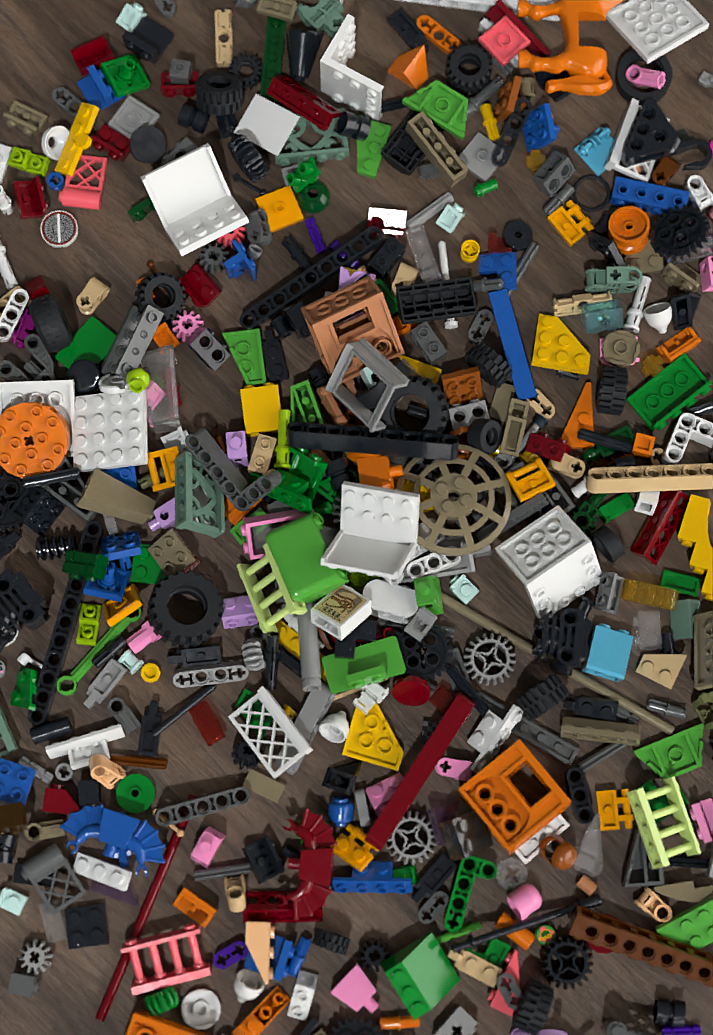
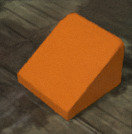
M399 315L392 318L398 336L408 334L417 327L416 323L402 325Z

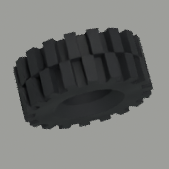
M477 342L464 356L468 366L471 368L478 366L480 378L495 388H500L512 375L511 367L507 365V362L494 349L492 350L490 346L484 343Z

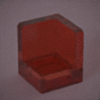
M489 233L488 254L512 253V248H507L502 238H497V233Z

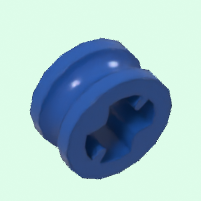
M52 172L48 175L47 183L52 190L59 191L64 187L65 181L59 172ZM54 178L61 180L60 182L58 181L59 184L54 185L51 181H54Z

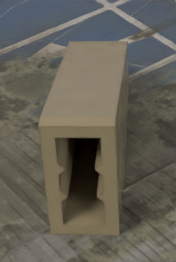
M95 468L89 476L76 506L143 525L147 519L151 520L153 518V511L157 501Z

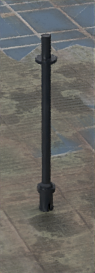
M598 893L583 899L579 897L576 898L574 904L477 937L468 934V940L451 945L452 951L455 953L470 947L472 951H476L479 944L573 913L577 905L588 909L601 906V898Z

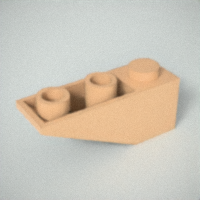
M247 921L245 943L265 984H269V980H273L274 968L270 967V959H274V947H270L271 938L274 939L275 926H271V922Z

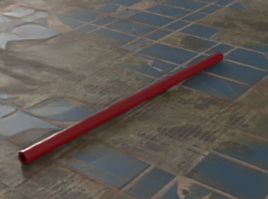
M189 794L188 799H192L197 796ZM186 806L182 810L181 817L185 816L188 812ZM189 820L177 823L176 827L179 830L185 831ZM175 831L163 855L165 863H160L128 939L136 938V940H139L182 838L178 837ZM129 952L122 953L95 1016V1019L104 1022L130 962Z

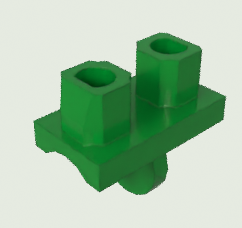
M310 157L305 162H301L293 173L286 175L288 185L293 186L294 191L299 193L309 183H315L321 172L315 164V159Z

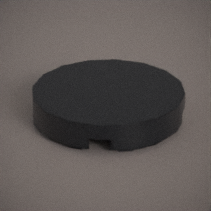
M153 126L139 127L130 136V152L139 162L150 164L163 157L166 151V141L164 135Z

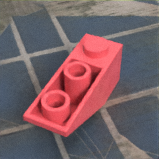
M513 949L512 953H507L504 960L506 966L501 973L510 974L520 989L518 951ZM503 977L500 986L504 985L507 990H510L511 988L508 984L511 981L510 978L506 979ZM496 986L495 990L491 989L487 998L489 1000L488 1005L512 1017L515 1010L508 1007L498 987ZM512 992L510 993L512 998L510 1004L517 1006L520 997H516Z

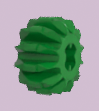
M171 986L155 991L143 1000L145 1009L150 1016H156L173 1009L179 1003L177 992Z

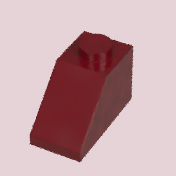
M51 784V788L45 787L42 811L70 814L71 812L76 813L82 810L71 793L63 789V785Z

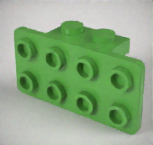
M395 636L356 647L355 659L335 658V653L322 658V664L332 694L353 688L359 689L366 684L379 683L386 678L406 672Z

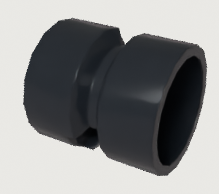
M185 102L180 110L177 124L187 129L192 127V130L203 134L208 126L211 114L204 113L203 110H197L195 105Z
M343 111L337 121V134L364 141L369 135L371 121L368 117L361 115L356 117L354 113Z
M346 457L329 462L325 470L326 476L331 478L329 483L333 492L342 490L344 481L356 483L353 473L348 471L350 466Z
M2 834V837H0V863L12 864L14 857L12 848L16 846L17 836Z
M656 997L653 1009L654 1024L666 1025L669 1022L671 1026L683 1027L686 1018V1002L675 999L669 1002L667 998Z

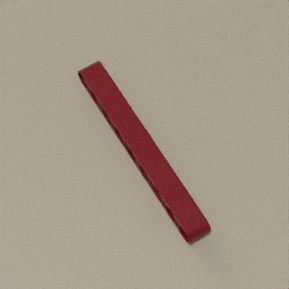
M459 692L365 837V842L379 851L383 849L475 706V702Z

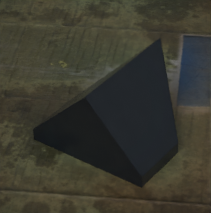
M688 292L670 297L668 303L672 307L671 322L675 331L693 326L692 322L702 295Z
M358 760L333 768L328 767L322 786L351 796L363 761Z

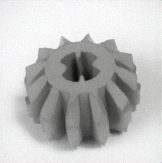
M250 638L243 641L241 648L247 670L258 671L265 668L266 655L264 654L262 640L260 638Z
M35 939L33 940V946L30 942H27V949H20L25 954V956H19V960H25L21 967L23 968L28 965L27 973H30L33 968L35 975L39 974V968L45 972L47 970L45 965L50 966L52 964L51 961L47 960V958L53 957V954H47L51 946L44 949L45 941L38 945V940ZM33 952L40 954V957H38L39 962L32 959L34 956Z

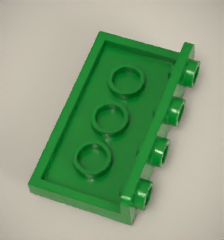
M684 353L628 397L626 402L651 432L656 429L660 431L668 424L666 422L672 417L674 420L682 413L681 409L687 406L689 408L697 401L695 398L698 395L704 396L711 390L710 386L713 382L711 380L708 381Z

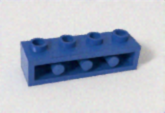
M616 176L609 203L618 208L634 206L643 211H648L652 215L659 216L662 212L668 214L669 208L674 211L676 206L679 209H682L684 205L687 207L689 192Z

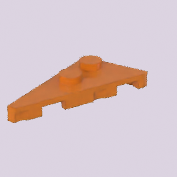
M586 382L561 436V439L566 440L567 445L571 446V449L594 448V443L577 438L580 428L593 431L591 382Z

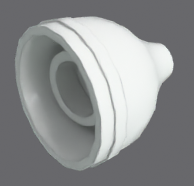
M668 302L655 303L646 307L643 310V315L647 323L662 334L667 332V326L672 318V307Z
M342 710L325 717L319 726L320 734L334 743L345 741L350 729L346 713Z
M249 969L240 970L234 981V990L240 1003L258 997L265 986L262 976Z

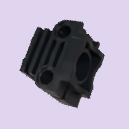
M8 569L0 574V628L6 635L10 633L14 636L15 632L11 629L13 625L19 632L22 630L17 623L19 620L29 630H36L46 623L49 618L44 611L49 606L43 597L32 589L26 577L20 571L13 576ZM9 586L7 590L3 591L4 587ZM30 615H34L31 620H27Z
M567 608L558 618L557 615H553L550 620L549 614L545 613L534 628V636H537L536 644L532 646V654L535 655L534 661L538 662L542 657V662L546 663L550 658L549 666L552 672L559 675L572 676L574 667L580 668L582 662L586 661L589 655L588 635L591 631L592 621L584 620L585 610Z

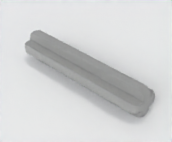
M449 192L441 196L405 223L410 231L415 230L444 209L447 204L454 201L453 196Z

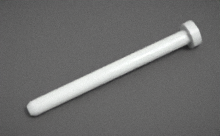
M440 241L438 248L442 281L450 280L446 243ZM454 318L447 319L444 326L445 329H455L458 327L457 321H454Z

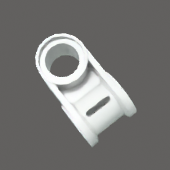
M691 176L684 185V191L689 192L688 198L694 209L699 208L702 212V209L709 205L713 206V194L700 176ZM690 183H695L698 189H693Z

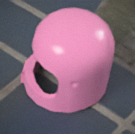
M526 883L508 894L507 901L521 922L526 920L533 911L540 908L542 897L533 885Z

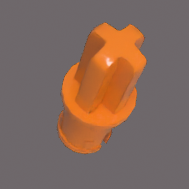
M400 1014L395 1017H380L381 1030L399 1029L401 1031V1028L420 1027V1017L416 1020L411 1015L400 1016Z

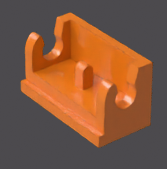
M688 327L658 346L656 350L665 363L670 365L681 355L698 346L701 339L691 327Z
M187 887L183 888L173 903L174 907L204 928H206L218 910Z

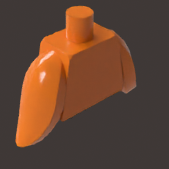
M347 452L346 454L350 460L358 464L360 484L394 489V477L404 475L402 464L392 466L389 458L385 455Z

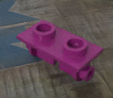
M28 309L24 310L10 338L9 345L17 343L16 347L20 349L25 347L24 340L29 335V333L25 332V329L33 331L35 326L30 313L27 314Z

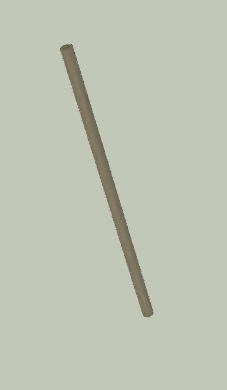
M441 592L444 605L492 633L501 635V638L504 640L507 639L511 644L535 656L532 654L533 645ZM576 669L572 670V676H568L604 698L618 701L619 706L668 735L673 733L674 726Z

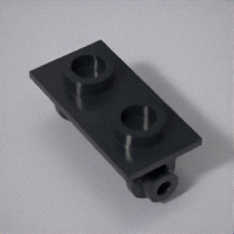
M234 113L216 115L221 139L238 135L234 133L237 128Z

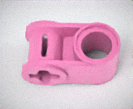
M441 758L435 766V770L441 776L467 782L471 779L472 770L470 768L474 762ZM445 761L446 765L449 766V769L443 772V768H440V764H444Z

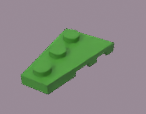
M260 329L222 333L247 386H263L266 383Z

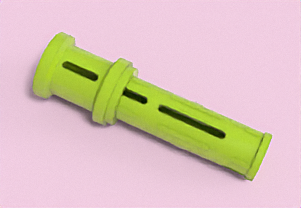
M279 410L278 445L275 448L276 464H274V468H291L289 464L291 452L289 451L290 446L287 444V425L290 423V410Z

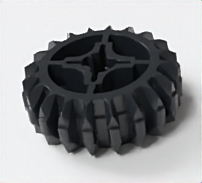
M239 134L227 143L232 158L250 181L256 183L268 175V168L264 159L246 136Z
M566 934L565 941H563L561 935H558L559 942L552 938V946L547 943L545 944V947L549 949L548 952L541 950V953L546 955V958L539 959L540 962L546 964L540 967L541 970H547L543 976L545 978L551 976L548 981L550 984L556 980V988H559L561 983H563L564 990H567L569 983L572 989H575L574 982L582 986L583 984L580 979L588 980V977L584 975L585 972L592 974V970L587 969V966L594 965L593 962L587 960L593 957L592 954H586L590 948L588 946L582 948L585 943L583 940L577 944L578 939L573 937L572 941H570L569 934ZM565 945L574 946L572 951L570 950L567 954H561L556 950ZM578 952H580L582 957L581 969L575 965V958ZM552 955L558 959V966L555 972L551 968ZM559 955L566 959L570 957V962L574 969L567 965L563 967V962ZM566 970H572L576 974L574 977L567 979L559 977Z

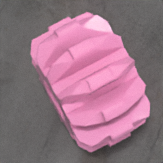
M184 310V316L177 314L178 320H173L172 322L175 325L172 330L177 333L176 338L182 337L183 342L200 326L204 325V321L200 320L201 316L199 314L194 316V311L187 315V312ZM191 324L192 327H189L188 329L185 328V326Z

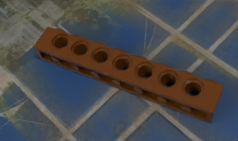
M580 905L576 906L569 923V935H572L575 939L589 941L594 946L608 948L614 953L625 954L633 960L644 961L652 967L658 966L669 973H677L688 980H696L702 982L707 987H713L712 953ZM593 926V927H595V928H594V929H588L587 927ZM612 933V934H614V935H613V936H607L606 934ZM631 940V941H633V942H631V943H626L625 941ZM651 947V949L645 950L644 948Z

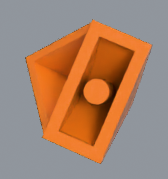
M424 45L398 56L388 69V73L416 91L422 87L428 78Z

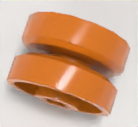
M624 206L617 209L608 221V239L614 241L619 253L634 255L641 252L647 246L650 232V220L647 214L642 209L634 206Z

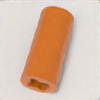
M504 911L493 926L501 929L518 922ZM528 929L506 935L524 950H527L536 938Z

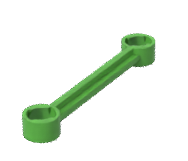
M140 607L138 608V617H125L113 625L71 674L63 676L58 680L57 690L59 693L71 696L77 691V683L93 666L92 659L104 650V646L113 642L130 623L138 622L141 619L142 609ZM72 680L74 682L73 690H61L62 681Z

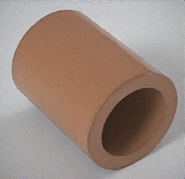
M582 874L575 884L589 896L598 886L585 874Z

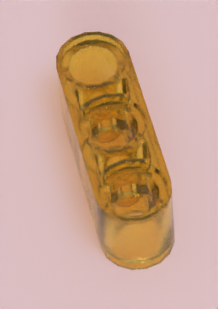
M624 579L620 598L634 603L675 611L679 591L636 580Z

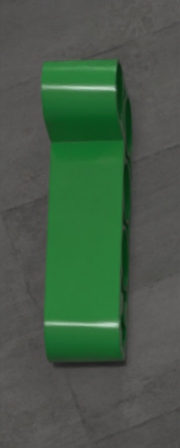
M469 855L461 858L443 919L444 927L448 931L457 932L462 926L475 876L484 879H492L496 876L497 867L493 862ZM466 859H472L474 862V867L471 870H466L463 866ZM487 864L493 868V872L489 876L484 875L482 871L483 867ZM462 878H466L469 882L468 887L464 890L458 887V881ZM455 898L463 900V906L459 909L453 907V900ZM450 910L461 913L460 916L456 915L455 921L458 924L457 926L454 925L453 928H450V924L447 923L448 920L453 918V913H449Z

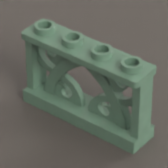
M294 113L300 117L295 127H300V131L292 134L296 132L294 129L292 130L287 139L290 143L285 148V150L291 148L292 152L283 154L280 151L278 156L275 155V163L280 166H288L291 163L297 162L300 164L310 157L314 158L317 162H325L327 159L344 160L346 157H349L348 137L334 132L338 118H333L328 130L322 131L298 113ZM306 126H311L317 134L324 135L312 148L296 139L305 132ZM331 136L341 140L342 145L340 148L332 149L330 147L331 144L337 145L334 139H330Z
M185 451L174 459L175 528L181 530L188 529L215 539L225 532L226 527L224 493L209 474L202 475L205 469L196 457L192 456V453ZM199 484L209 498V501L203 508L200 507L198 500L192 495V490L197 488ZM203 517H204V519H205L206 522H208V523L210 522V525H207V524L204 522ZM193 518H198L199 522L193 521Z

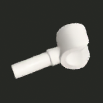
M22 653L17 658L24 666L30 662L42 669L43 664L31 658L27 653Z

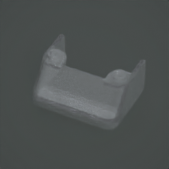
M165 345L147 351L141 360V368H145V372L150 377L149 385L146 388L147 424H149L153 433L176 431L179 426L183 430L179 418L175 361H177V355L173 345Z

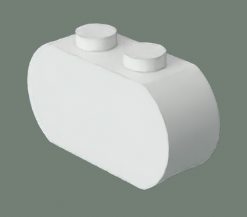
M375 579L364 587L363 595L371 600L372 614L370 615L406 625L419 610L416 603L415 590L410 589L408 586H392L386 580Z

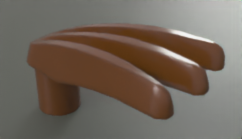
M317 626L322 642L329 651L333 652L334 646L331 644L332 641L325 631Z

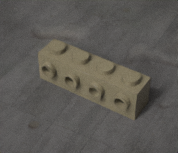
M423 111L407 122L405 130L450 187H453L466 177L468 172L466 164L459 159L453 147L445 141L442 133L434 127L431 119Z

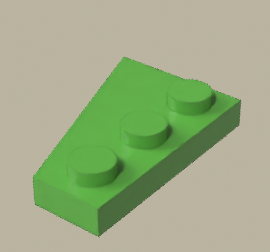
M370 120L371 128L368 137L364 141L357 140V174L375 179L382 159L381 150L387 144L392 126Z

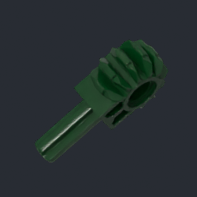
M594 493L588 502L584 501L581 507L577 506L575 511L571 510L569 512V517L575 524L576 519L584 520L585 526L579 527L584 534L586 533L588 536H591V530L596 529V526L592 523L597 521L595 518L599 512L597 508L608 493Z

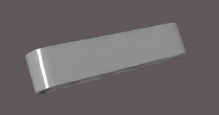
M321 682L322 689L310 692L294 723L310 745L336 695L332 694L329 685ZM284 745L282 746L278 756H283ZM287 746L286 757L293 758L299 753L294 746ZM304 756L286 769L285 772L294 775ZM276 759V767H281L282 759Z

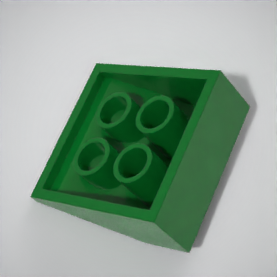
M431 931L380 963L414 1020L430 1011L460 981L459 976Z

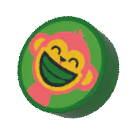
M541 925L537 928L535 936L540 944L545 945L547 943L550 945L552 944L551 939L556 938V933L551 926Z

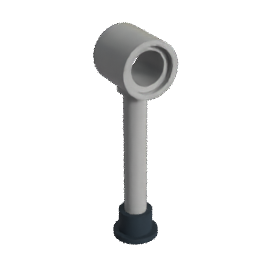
M535 415L536 418L532 422L533 425L523 436L519 454L527 445L531 433L536 434L544 425H548L547 419L542 415ZM500 453L494 458V461L506 472L515 463L516 457Z

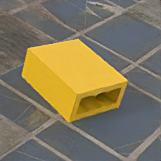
M265 383L261 387L248 385L244 389H240L246 437H255L258 434H278L279 410H281L278 384Z

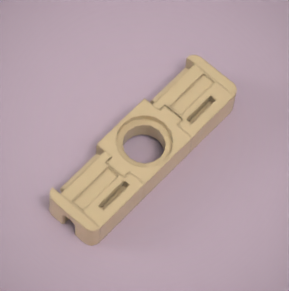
M229 9L225 10V12H221V10L215 11L216 63L218 67H229L232 64V14ZM225 34L229 36V40L221 42L219 37Z
M608 291L607 293L591 295V293L573 295L572 298L559 300L554 298L553 312L556 317L610 310L612 308V296L610 291ZM582 301L587 302L584 306H578Z

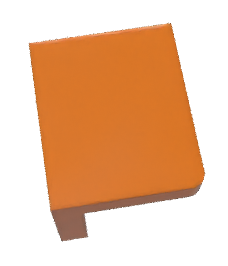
M636 433L630 455L648 460L652 454L655 437Z

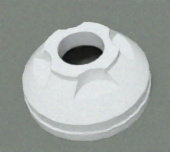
M52 126L45 131L42 137V149L47 157L59 160L69 135L68 129L63 126ZM50 137H53L55 140L53 147L48 145Z

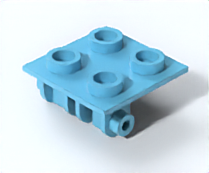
M602 126L574 148V151L597 176L606 170L604 165L614 140L609 135L611 133L608 127L603 128Z

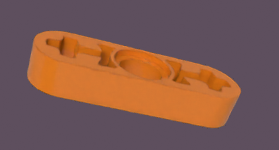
M422 15L417 19L416 25L424 33V37L445 54L449 55L452 53V50L449 49L450 45L453 46L455 44L457 49L461 45V42L430 16ZM428 22V27H421L422 23ZM436 32H441L444 38L437 40L433 35Z

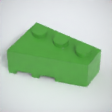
M306 380L290 386L292 422L326 424L312 383Z

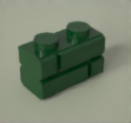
M68 549L62 571L69 574L68 578L80 580V577H84L85 581L95 583L96 579H104L105 568H107L109 559L97 553Z

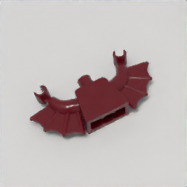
M308 807L304 810L299 827L296 826V822L292 819H286L291 822L290 828L282 825L284 830L295 831V834L303 840L304 849L301 850L300 858L289 857L288 869L299 870L298 879L301 880L298 888L289 892V894L280 893L275 896V898H283V903L277 905L279 907L287 904L288 900L293 901L295 921L302 916L312 917L313 912L317 908L325 906L327 896L332 893V889L327 887L331 886L334 847L329 846L337 845L332 835L333 827L328 826L324 822L322 814L316 815Z

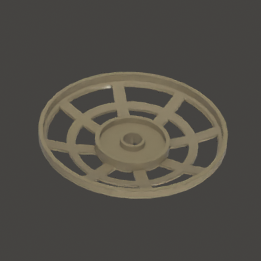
M459 444V449L472 452L468 461L459 458L455 460L436 459V462L426 467L419 476L409 473L412 466L421 459L413 458L404 468V475L400 476L396 490L402 491L404 480L415 483L413 493L419 494L421 485L431 489L430 499L421 502L419 505V518L432 531L428 540L418 535L417 544L436 554L463 556L482 550L501 534L510 515L512 504L511 489L504 471L489 455L468 445ZM479 456L485 458L493 465L501 479L490 481L487 474L475 464ZM446 464L465 465L461 474H450ZM439 467L442 477L437 479L436 482L425 478L429 472ZM472 469L482 477L485 483L473 484L468 478ZM494 488H505L506 505L503 517L492 511L495 501ZM488 490L489 501L487 508L477 503L478 492ZM452 492L457 493L459 499L451 501L448 495ZM433 507L434 511L439 515L436 523H432L422 510ZM473 510L483 515L475 524L468 525L466 517ZM488 518L498 523L497 528L487 538L474 544L472 532L479 529ZM446 519L458 520L461 529L451 530L442 527ZM439 534L446 536L463 535L467 547L447 548L435 545Z

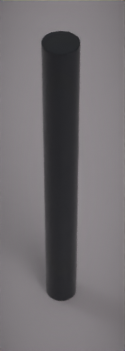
M211 684L205 687L151 731L152 735L156 738L216 689L215 685Z

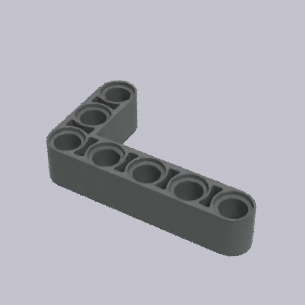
M197 428L185 438V444L239 511L244 512L282 481L281 474L277 470L271 469L250 485L204 428Z

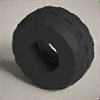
M45 294L33 299L29 304L30 315L46 350L57 352L69 347L73 342V336L57 298L54 295Z

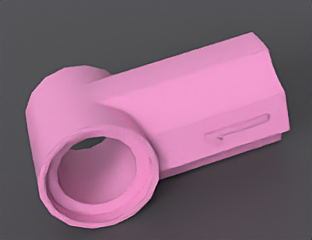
M637 65L630 66L626 71V78L638 87L647 86L661 89L664 86V72L640 68Z
M147 621L141 626L140 630L125 641L132 651L137 654L151 642H156L162 636H156L153 632L154 627H150Z

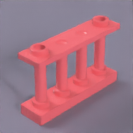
M189 923L181 929L139 940L131 938L122 944L121 952L130 953L136 977L131 984L133 995L211 975L210 962L205 963L202 961L195 935L200 933V924ZM188 936L194 964L191 967L185 968L182 965L176 939ZM169 943L175 967L173 971L168 973L163 971L156 944ZM149 946L155 974L152 977L146 978L143 975L137 949Z

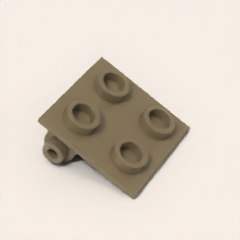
M173 528L147 549L166 575L170 573L175 575L176 571L183 570L189 564L196 561L194 558L195 554H192L187 549L189 546L184 545L185 541H181L182 539L178 535V531L175 532Z

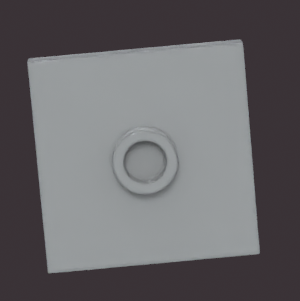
M129 95L110 120L108 126L130 139L131 134L137 128L154 126L160 118V114Z
M478 132L459 155V159L464 161L470 173L483 182L488 181L498 168L491 162V155L496 144ZM499 147L498 149L502 151L498 156L495 155L497 163L504 161L502 155L505 151Z

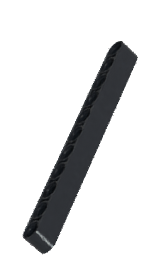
M89 521L86 523L77 551L84 552L85 546L91 544L93 545L91 553L98 554L104 535L103 527L99 522ZM93 526L99 528L98 533L95 535L89 533ZM80 577V580L69 578L36 685V694L33 695L32 704L36 705L35 711L29 710L28 720L37 726L46 723L49 718L57 691V682L61 678L82 603L86 595L83 594L86 584L84 577ZM76 581L82 582V587L79 590H73V584ZM72 599L76 600L75 608L68 609V602ZM65 618H70V626L63 628L62 621ZM61 636L64 637V645L57 646L56 640ZM54 655H58L60 658L57 665H52L50 662ZM48 674H53V682L46 684L45 677ZM46 692L48 694V700L44 703H41L39 700V696L42 693ZM40 711L43 715L42 719L39 722H35L34 714Z

